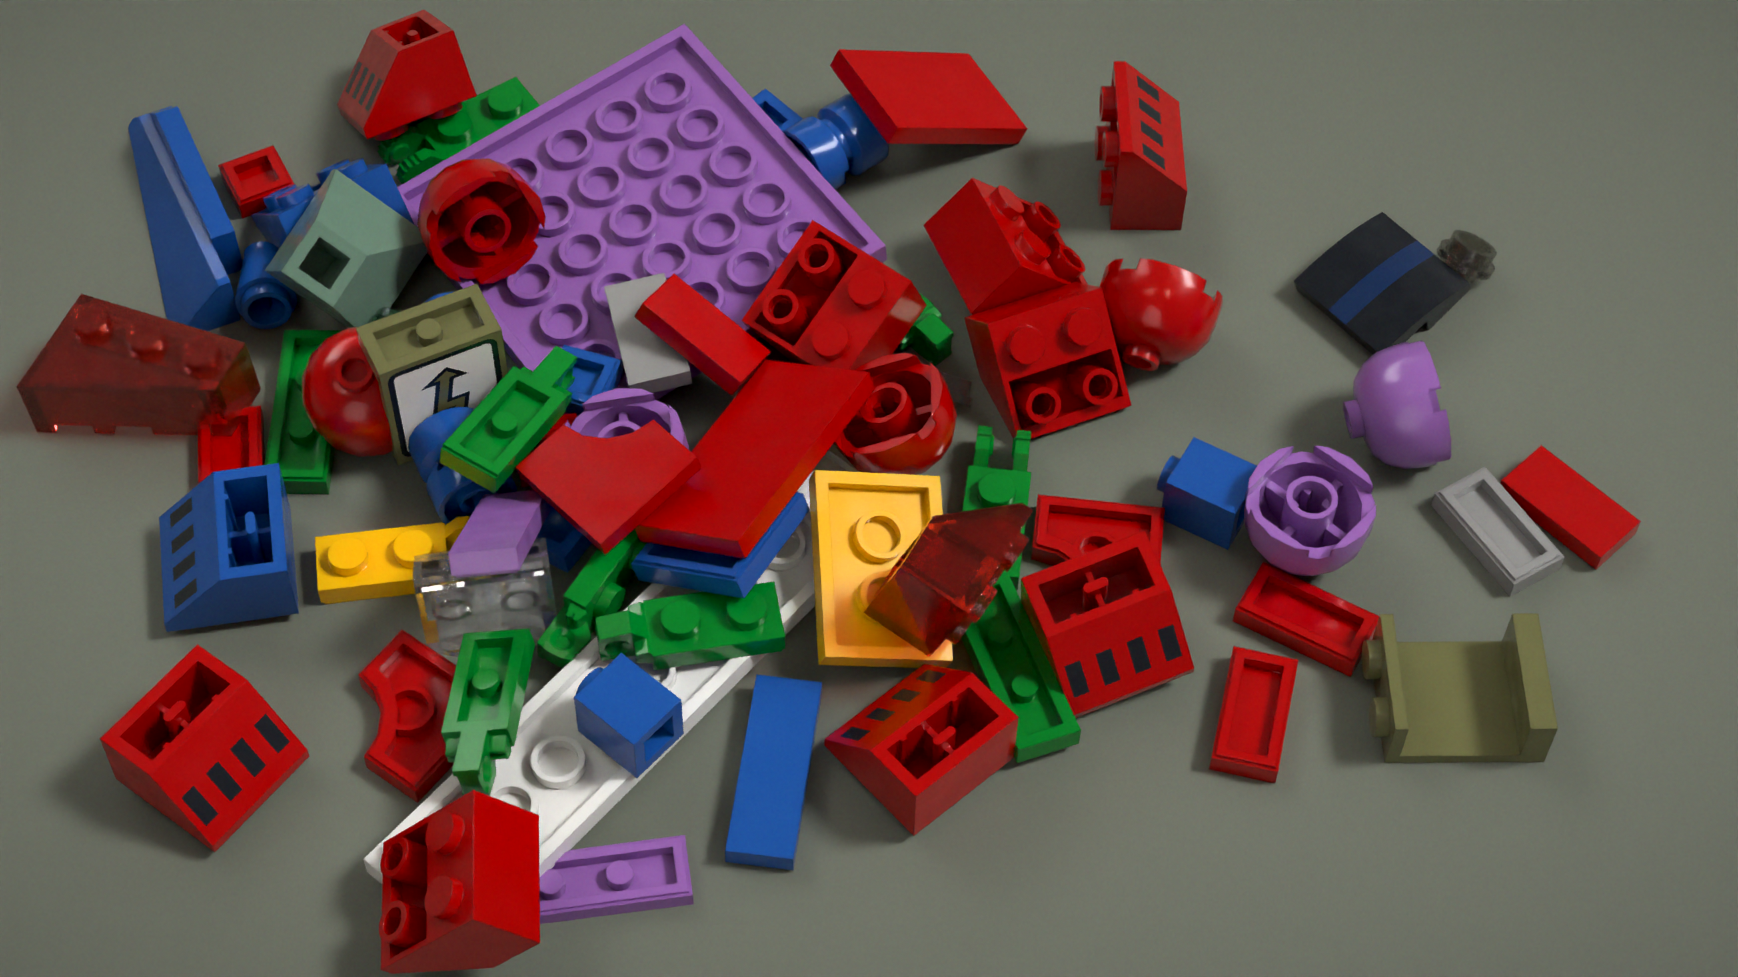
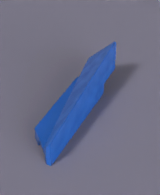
M169 106L133 118L128 130L171 339L173 341H182L240 321L239 312L235 307L232 285L228 277L229 274L240 271L243 263L235 231L178 106Z

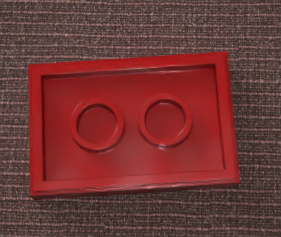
M839 49L830 64L834 73L888 144H1019L1028 129L969 53Z

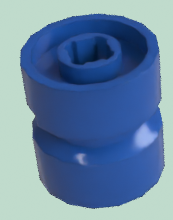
M845 94L821 108L817 118L813 116L806 117L782 131L835 190L846 184V172L852 176L861 175L883 162L889 155V144L851 94Z
M469 407L445 409L429 416L414 429L408 442V450L420 476L427 483L426 489L442 523L446 525L456 517H470L484 494L517 491V486L511 475L493 493L440 463V452L443 443L474 410Z

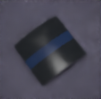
M1383 212L1367 220L1340 239L1294 280L1298 292L1373 355L1390 346L1406 342L1422 325L1430 330L1471 289L1468 281Z

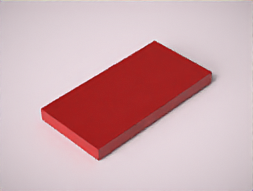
M765 360L691 451L698 458L701 469L635 528L639 540L746 558L875 390L869 372Z

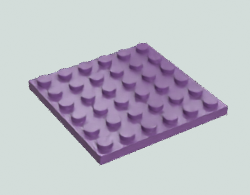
M685 24L397 187L417 227L420 200L429 182L445 167L461 160L492 159L506 164L514 169L540 197L546 218L544 228L541 224L539 225V232L534 239L538 248L533 257L515 274L490 284H479L476 278L464 279L459 277L461 280L459 282L450 279L445 274L457 291L478 284L502 329L505 351L519 369L526 367L531 371L535 370L555 346L562 348L563 345L622 360L604 286L665 273L666 280L675 273L752 337L758 339L760 336L748 328L741 320L812 220L883 263L887 260L886 245ZM688 361L692 378L702 373ZM625 370L617 388H629ZM677 387L654 392L655 399L658 400Z

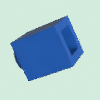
M1193 437L1182 457L1178 458L1172 455L1160 474L1157 490L1164 493L1161 506L1165 508L1164 521L1228 550L1245 522L1246 491L1249 478L1257 465Z
M620 653L604 669L599 667L591 671L580 683L574 696L578 731L636 778L684 734L681 699L623 653Z

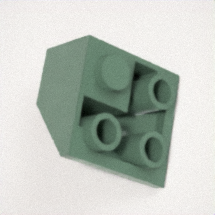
M333 169L265 271L347 328L360 327L384 318L426 255L427 250L417 226L337 169Z

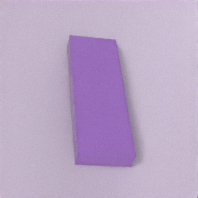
M534 490L484 494L448 552L451 576L460 578L517 573L550 512V504Z
M685 835L569 850L555 862V866L552 869L547 870L540 877V924L694 904Z

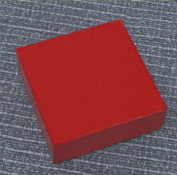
M274 145L218 165L221 179L242 219L267 208L263 201L264 197L294 184Z

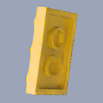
M815 470L809 478L818 665L919 668L923 664H930L947 668L953 661L946 553L933 554L936 549L945 548V543H942L945 539L940 476Z

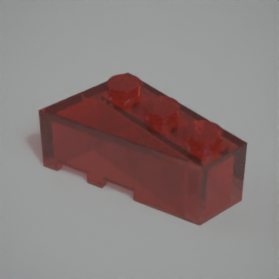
M84 294L78 297L16 386L37 432L56 433L58 425L92 426L95 433L115 434L116 426L151 427L154 435H198V430L210 429L212 436H232L241 422L239 414L243 408L252 405L261 390L245 342Z

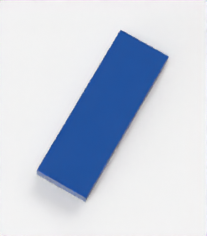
M756 674L725 848L726 862L794 870L822 699V682Z

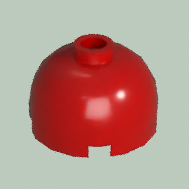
M467 159L445 167L429 182L420 200L417 225L427 253L450 279L461 282L459 277L464 279L476 278L479 284H490L515 274L533 257L538 248L534 239L539 232V225L541 224L544 228L546 216L540 197L510 166L492 159Z
M1124 258L1115 259L1106 265L1100 287L1103 290L1117 350L1123 353L1122 359L1125 363L1141 370L1154 371L1158 369L1159 364L1172 365L1190 359L1209 342L1220 315L1223 296L1218 290L1213 298L1204 293L1207 282L1205 279L1176 265L1153 259L1140 258L1136 269H1120Z
M357 327L347 328L326 338L310 355L302 375L303 406L315 430L336 450L358 457L385 455L392 451V437L382 404L378 381L359 345L356 332Z
M909 353L883 355L856 369L858 371L869 372L875 390L834 442V445L860 472L919 475L926 472L941 460L953 440L957 413L953 399L941 373L931 362L930 365L923 364L917 355Z

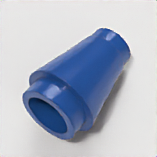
M266 241L252 243L245 249L235 296V307L239 314L243 316L249 325L259 329H273L283 325L288 321L297 304L295 291L265 271L279 250L277 246Z

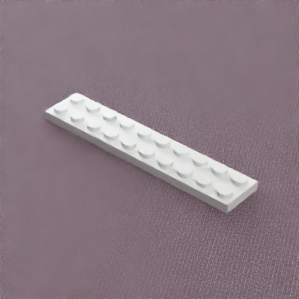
M833 443L797 492L804 494L810 509L809 478L815 470L860 471L838 451ZM810 511L755 583L775 582L785 635L815 606ZM652 583L630 605L638 602L643 603V600L703 591ZM597 636L522 707L515 745L511 747L509 759L495 760L496 777L490 796L539 815L540 877L547 870L552 869L555 866V862L565 852L571 850L766 654L654 670L653 663H636L635 656L628 657L682 701L684 734L638 778L634 777L582 735L577 728L574 696L580 683L591 671L599 667L604 669L614 660L601 661ZM452 774L363 859L366 871L381 884L383 874L380 862L383 854V842L462 797V787L457 776Z

